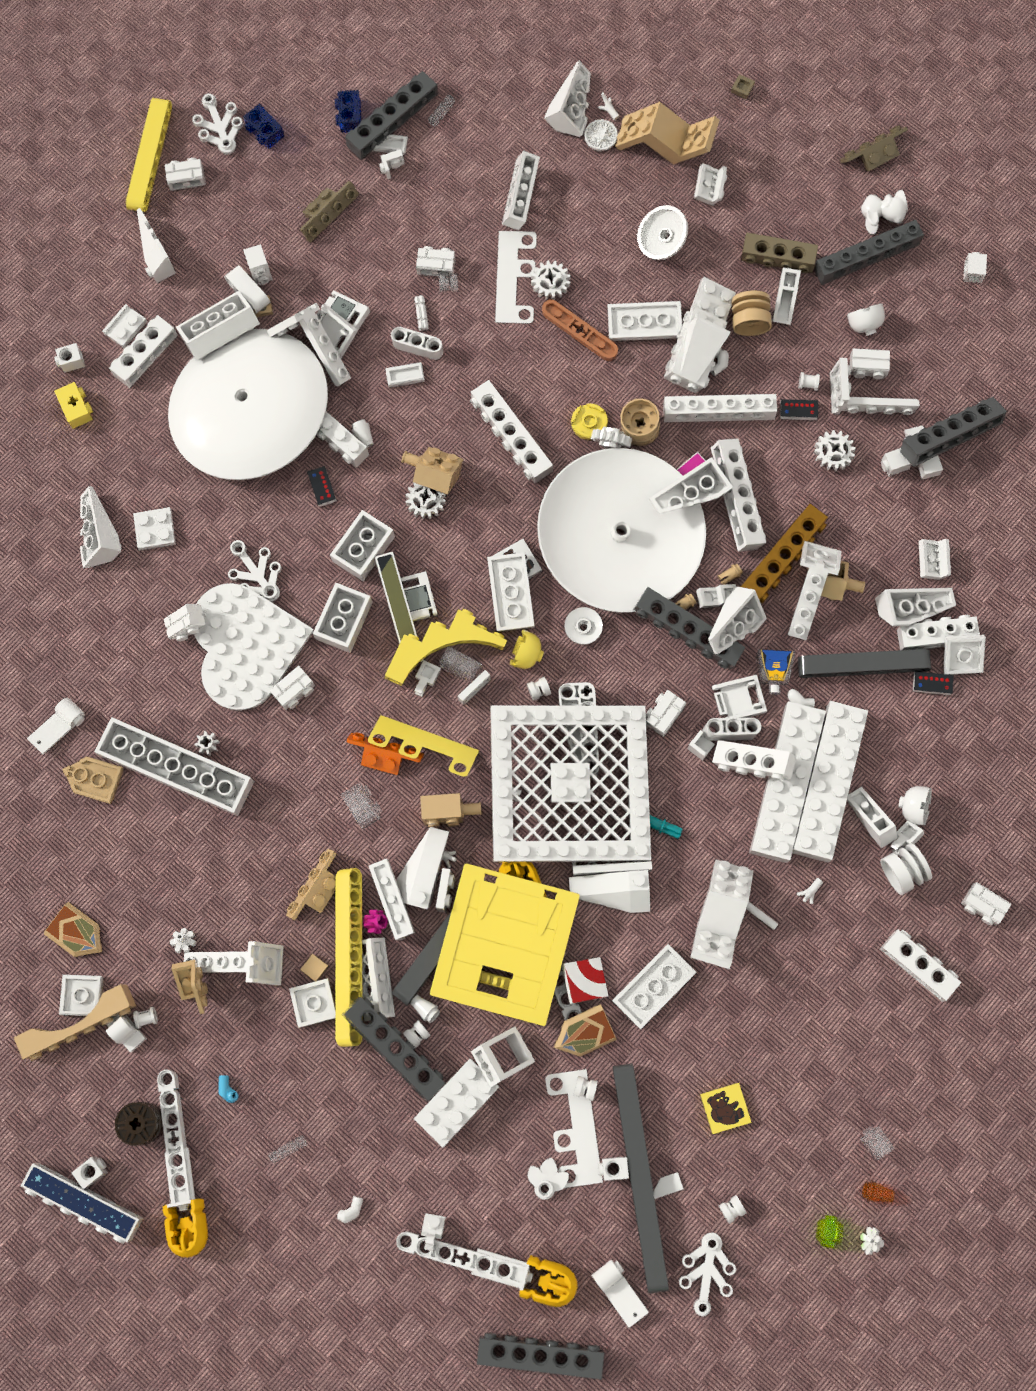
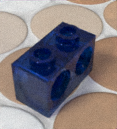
M359 90L338 91V98L335 99V108L338 110V114L335 115L336 126H340L341 133L354 130L362 121Z
M260 103L243 116L246 130L250 134L253 133L256 140L261 145L264 144L268 149L285 137L282 126Z

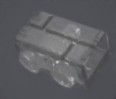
M449 646L439 661L441 668L463 680L466 679L469 683H472L483 669L481 663Z
M358 783L343 792L341 797L360 828L365 829L382 818L379 814L382 810L377 801L373 803L369 798L372 793L367 785L363 787L361 783Z

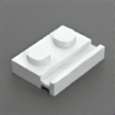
M125 304L104 328L103 333L125 348L147 323V320Z

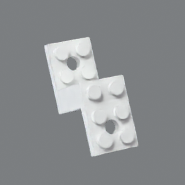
M715 860L710 886L697 923L690 958L730 969L735 940L749 902L753 870L744 866L730 864L727 861Z

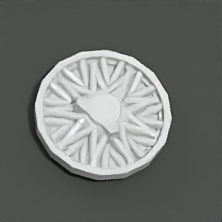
M607 120L591 122L586 127L584 134L587 145L597 151H605L612 148L617 141L618 135L614 124Z

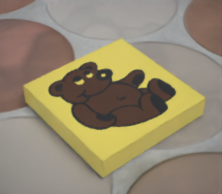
M739 1083L700 1094L712 1134L751 1123Z

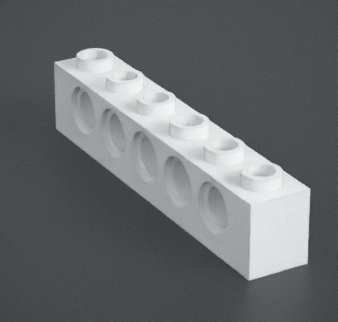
M488 380L471 391V404L475 409L479 408L482 412L481 417L483 420L491 424V430L496 437L500 436L503 440L502 445L506 451H511L514 455L513 460L515 463L523 467V472L527 479H532L534 483H537L552 473L553 464L492 383ZM487 402L493 403L491 407L485 406ZM498 416L504 417L502 421H497L495 418ZM509 430L515 432L513 435L506 434V432ZM520 444L526 446L524 449L516 448ZM535 459L536 462L530 464L527 462V460Z
M776 394L664 397L663 402L664 422L775 420L777 413Z
M739 439L718 440L711 447L714 461L733 486V489L723 496L738 552L758 550L766 544V535L761 525V517L757 510L752 483L749 480L747 465L742 454V447L740 446Z

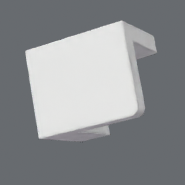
M700 730L687 749L703 761L715 744L705 739L703 736L704 732Z

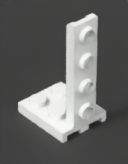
M317 302L267 330L270 337L275 334L281 336L288 332L287 328L292 330L299 326L300 323L334 385L339 386L351 379L315 314L316 311L320 310Z
M840 358L830 372L832 414H840L841 411H848V413L860 411L868 414L884 412V414L902 413L903 415H910L920 406L917 399L849 397L851 383L848 380L850 365H848L847 358Z
M804 541L800 565L809 569L788 631L789 636L807 640L828 573L834 575L839 573L842 551Z
M250 941L248 942V952H184V962L196 960L197 966H201L203 973H246V982L281 985L283 945Z

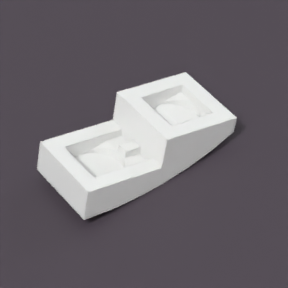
M736 584L697 589L699 607L723 606L728 596L736 589Z

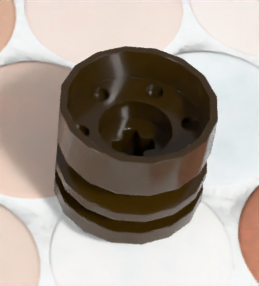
M132 1102L123 1106L115 1119V1131L118 1138L123 1143L131 1146L147 1145L156 1141L163 1131L161 1110L155 1104L149 1102ZM134 1121L140 1122L141 1126L137 1127L134 1125Z

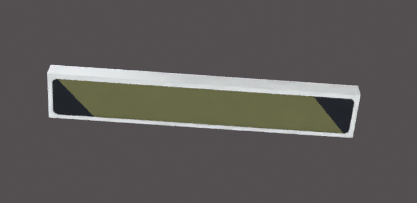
M389 552L375 556V560L400 644L404 634L407 636L409 634L417 636L394 554Z

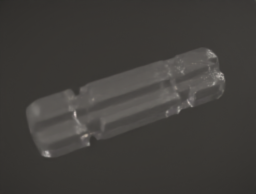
M447 95L443 99L444 101L435 109L434 114H431L428 118L429 123L433 126L440 122L439 119L441 120L448 112L449 107H452L455 103V99L451 95Z
M301 1135L295 1138V1141L292 1140L278 1148L277 1151L274 1150L269 1153V1159L272 1163H276L281 1160L280 1158H285L297 1151V1148L300 1149L306 1146L307 1142L304 1136Z

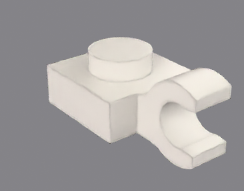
M423 660L415 676L419 680L414 690L416 695L422 697L427 684L433 687L441 671L440 667Z
M907 821L897 831L898 839L891 844L892 852L899 856L898 850L902 847L905 849V846L910 843L915 844L924 835V831L917 825Z
M425 1213L421 1236H426L424 1250L433 1251L435 1238H442L445 1217Z

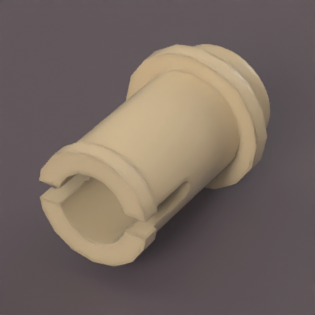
M732 564L731 568L717 576L719 580L727 577L721 581L722 585H726L736 577L740 578L743 571L738 564Z
M690 593L689 595L685 594V597L675 602V604L686 610L689 607L693 608L696 601Z

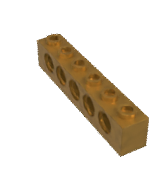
M809 504L741 587L755 590L759 601L763 604L769 596L768 591L771 588L775 589L781 582L779 578L783 574L786 576L792 569V562L794 560L798 561L801 558L804 541L813 543L816 539L814 538L816 533L819 532L821 534L826 528L827 524L825 522L828 517L812 504ZM803 526H810L812 531H806ZM797 539L801 544L794 545L791 540ZM786 553L789 558L783 559L780 554ZM768 568H776L777 573H771ZM763 581L766 586L759 587L756 582Z

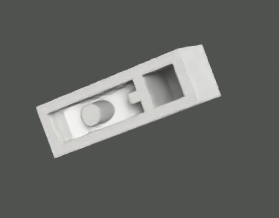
M862 787L848 795V803L871 837L881 848L898 839L895 824Z

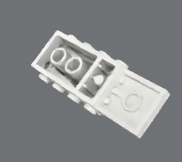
M706 277L701 279L691 309L684 315V323L677 334L678 340L672 348V356L666 365L664 379L694 393L707 387L710 380L708 378L709 373L715 366V356L719 354L721 346L730 335V331L725 329L727 325L726 319L732 305L731 300L736 292Z

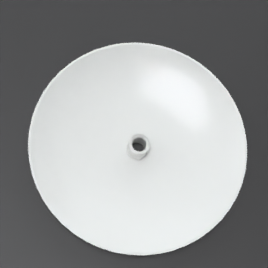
M252 329L243 333L237 339L224 344L221 348L210 352L206 357L200 358L197 361L193 357L188 362L173 387L169 402L168 419L174 443L189 463L200 471L217 478L246 480L262 477L283 468L296 459L309 446L324 420L328 402V388L325 373L315 354L301 341L286 333L281 336L275 334L270 337L267 332L268 329Z
M627 448L598 450L586 454L567 465L554 478L545 492L540 505L537 523L538 540L542 556L548 569L559 584L571 595L590 606L620 613L636 612L633 608L647 587L669 600L678 594L692 579L703 557L706 542L704 513L701 504H696L659 514L649 498L683 475L670 464L654 455ZM616 529L624 530L625 535H619Z

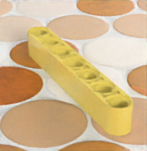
M151 99L126 198V207L129 210L137 211L140 208L142 212H146L148 209L171 116L172 103L170 100Z

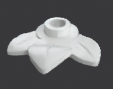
M552 1158L545 1160L540 1169L530 1166L528 1171V1179L535 1186L536 1195L544 1200L551 1198L555 1191L562 1190L569 1178L567 1172H558L556 1163ZM547 1185L549 1187L548 1192L543 1193L541 1186Z

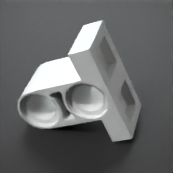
M118 1015L113 1018V1022L107 1024L109 1027L106 1030L107 1034L116 1043L123 1044L129 1052H133L147 1039L127 1015L121 1017Z

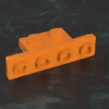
M351 733L346 741L347 743L364 747L361 760L362 766L395 775L399 774L402 758L420 763L424 757L423 752H420L415 759L401 755L399 753L401 745L398 743H388L386 747L373 745L368 742V737H365L362 733ZM373 738L376 743H383L382 739ZM404 747V751L407 754L416 753V748L408 749Z

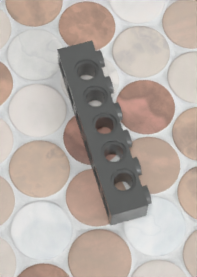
M423 71L413 76L408 84L402 86L394 96L389 97L381 107L376 108L367 119H363L354 130L352 129L345 136L347 147L362 160L377 145H380L387 139L388 135L394 133L438 95L437 83Z
M917 220L911 221L818 259L814 272L821 285H824L919 246L924 234Z
M994 397L982 400L972 407H967L958 414H953L943 421L936 422L929 428H923L918 433L907 436L902 442L900 453L915 467L1003 424L1007 410Z
M649 587L644 590L633 608L639 617L643 619L648 618L653 621L652 624L659 629L664 628L669 631L668 634L675 639H682L685 641L686 646L691 649L696 648L700 650L704 657L716 660L717 664L724 669L733 668L746 648L735 641L732 646L725 649L724 654H714L709 640L708 644H704L700 639L701 636L709 638L713 627ZM657 606L660 609V613H653L651 607ZM668 616L675 617L676 624H671L668 621ZM684 626H690L692 634H687Z
M358 997L341 1015L425 1101H430L446 1084L442 1080L444 1078L443 1075L436 1069L433 1071L428 1066L430 1062L423 1055L418 1056L414 1052L416 1049L414 1045L408 1040L405 1042L400 1037L402 1033L395 1026L391 1028L386 1023L388 1019L380 1011L376 1013L372 1008L374 1006L368 998ZM365 1013L371 1016V1022L368 1025L362 1022V1016ZM380 1027L385 1030V1036L382 1039L376 1036V1031ZM393 1042H397L399 1045L397 1053H392L390 1050ZM408 1056L413 1059V1064L409 1068L404 1064V1060ZM424 1070L427 1074V1079L421 1082L418 1075Z
M484 1333V1336L480 1335L477 1365L602 1379L604 1350H600V1346L588 1345V1348L579 1347L578 1343L567 1342L566 1346L558 1345L559 1341L546 1340V1343H540L537 1338L526 1337V1340L523 1341L517 1340V1336L505 1335V1338H498L495 1333ZM496 1345H502L505 1348V1353L500 1356L496 1355L493 1348ZM518 1347H522L526 1351V1355L522 1358H518L514 1354V1350ZM544 1350L547 1356L544 1360H538L535 1357V1352ZM559 1352L567 1355V1360L564 1363H559L555 1358ZM579 1355L587 1356L588 1362L585 1365H579L576 1362Z

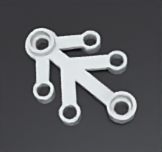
M206 94L202 98L204 108L210 111L214 123L203 120V117L199 114L195 115L192 119L194 125L205 128L199 131V138L202 142L217 145L224 154H232L236 149L234 139L239 129L243 127L240 117L232 119L233 115L237 113L236 104L233 102L226 104V113L221 121L216 109L217 100L215 96ZM232 119L233 127L227 136L225 130ZM206 129L218 133L220 138L209 135Z
M240 540L232 542L230 546L231 552L234 556L242 559L251 573L231 569L228 572L230 580L256 581L261 587L249 586L247 583L240 585L248 587L270 602L276 601L280 596V590L276 586V582L282 568L278 562H272L269 566L271 570L269 582L266 581L264 575L267 559L271 557L270 550L267 547L259 550L260 559L257 568L247 555L245 544ZM241 547L242 551L236 552V549ZM264 551H268L266 556H262ZM275 565L279 566L276 571L272 570ZM232 573H237L236 577H231ZM269 591H274L272 596L267 595Z
M715 1233L705 1234L701 1241L702 1245L691 1254H686L682 1258L683 1265L691 1268L695 1264V1260L706 1253L703 1264L679 1279L681 1288L688 1289L693 1281L703 1275L700 1297L694 1302V1310L700 1316L708 1315L711 1310V1305L708 1302L711 1276L719 1286L720 1293L723 1296L729 1297L733 1292L731 1285L725 1282L713 1264L715 1255L723 1265L725 1274L733 1275L736 1271L735 1265L729 1262L722 1252V1240ZM715 1240L716 1245L712 1248L709 1247L708 1242ZM685 1258H692V1263L690 1265L685 1264ZM727 1265L733 1266L732 1272H726L725 1268ZM684 1278H687L689 1280V1284L687 1286H683L681 1284V1281ZM724 1286L730 1288L729 1293H723L722 1289ZM700 1304L706 1305L705 1311L699 1310Z

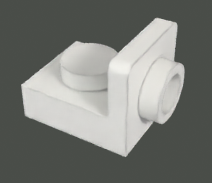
M401 149L381 155L382 163L379 166L382 174H386L387 179L391 178L389 169H396L404 164Z

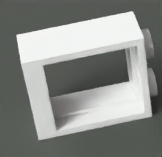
M516 1027L505 1031L471 1051L490 1087L535 1062ZM505 1038L520 1064L506 1073L503 1072L490 1049V1046Z

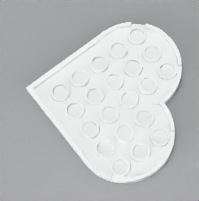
M233 583L213 587L201 596L197 602L202 607L205 625L199 629L198 633L194 634L198 643L208 652L204 658L201 670L202 682L206 692L217 704L230 710L242 711L261 705L270 697L271 692L269 690L281 681L313 634L314 629L248 587Z

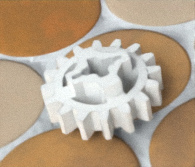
M548 260L546 265L540 263V269L534 268L535 273L531 274V279H533L531 280V286H534V292H538V297L545 295V300H547L551 296L552 300H555L556 295L559 298L562 297L561 292L567 293L566 287H570V275L567 268L563 269L562 263L557 266L556 261L550 264Z
M603 427L602 430L593 429L591 436L593 441L598 442L599 446L605 449L630 448L632 442L630 436H625L624 432L617 428Z
M832 430L831 435L825 432L824 437H819L818 442L814 446L817 448L814 450V454L818 455L816 461H822L821 467L827 465L828 471L831 467L834 468V471H837L838 467L843 470L845 464L850 465V459H853L855 456L853 454L855 447H851L854 442L853 440H847L848 434L843 437L842 431L836 434L835 430Z
M413 482L414 488L409 487L410 493H406V498L409 499L406 501V505L410 506L408 508L409 512L414 511L415 517L420 514L423 520L427 515L429 519L432 518V514L438 516V510H444L442 505L446 504V500L443 499L446 497V494ZM431 490L435 491L438 496H436V494H433ZM427 494H428V497H429V498L426 499L425 504H424L423 500H425V497H427Z

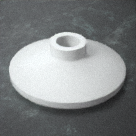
M586 607L577 608L566 617L565 632L573 642L582 645L590 644L601 635L603 628L602 620L593 609ZM585 625L587 629L583 631L580 629V626Z

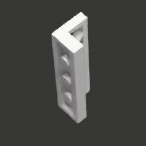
M384 859L369 865V869L394 938L401 941L406 936L414 934L415 931L389 860Z
M590 861L587 865L577 866L576 862H572L573 876L648 870V872H651L652 861H632V863H629L630 861L626 863L608 861L606 864H597L594 861Z
M385 937L362 940V945L366 944V954L364 955L362 951V998L366 997L373 1003L376 1013L380 1011L386 1018L395 1017ZM366 965L369 967L368 975L365 973ZM369 985L371 986L372 990L370 995L368 994L367 989ZM364 1014V1021H371L370 1014Z

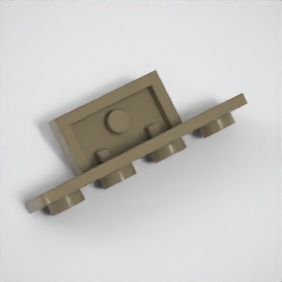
M895 126L890 129V133L876 136L875 141L871 143L868 141L859 145L860 149L856 151L853 149L844 153L845 157L839 160L841 163H845L861 156L866 171H870L900 155L894 137L904 133L908 128L907 126Z
M348 181L338 192L326 188L313 202L308 204L303 214L309 220L300 228L308 242H312L359 195L352 182Z

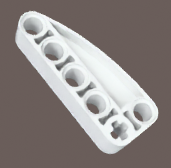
M587 682L563 684L559 688V706H596L594 686ZM569 690L572 692V696L565 698L562 692ZM584 690H589V696H584ZM575 726L563 727L570 732ZM578 728L572 733L579 742L585 736ZM596 729L591 735L598 741ZM569 738L567 739V743L571 751L576 746V744H574ZM589 738L582 743L584 747L588 745L595 746ZM579 747L572 753L579 761L586 755ZM597 747L595 751L591 754L599 760V751ZM589 757L583 762L596 765ZM599 767L592 772L595 776L598 775Z

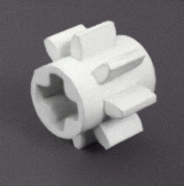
M204 731V735L201 737L197 735L199 740L198 743H195V746L201 747L199 750L200 754L206 752L211 756L212 751H218L216 744H219L220 741L214 740L216 737L214 733L209 736ZM207 740H209V741L211 742V743H208V747H206V746L204 745V744H207Z

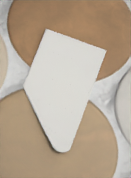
M678 1172L660 1178L654 1190V1199L683 1190Z

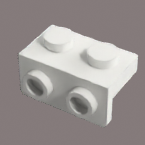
M704 163L700 165L694 198L711 206L721 201L724 196L723 188L727 179V167L723 166L718 170Z
M949 539L941 541L920 540V577L940 580L950 576Z

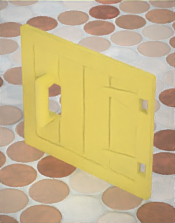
M464 864L430 995L545 1026L580 895L575 892L471 864ZM485 874L497 877L496 882L484 881ZM544 890L557 893L555 900L543 897ZM482 966L514 973L513 978L481 971ZM480 982L508 990V997L504 998L476 990L477 985Z

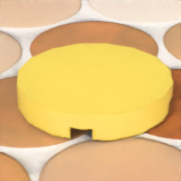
M596 404L581 405L573 412L571 418L572 429L581 439L592 440L593 429L602 430L603 427H607L608 418L606 412Z

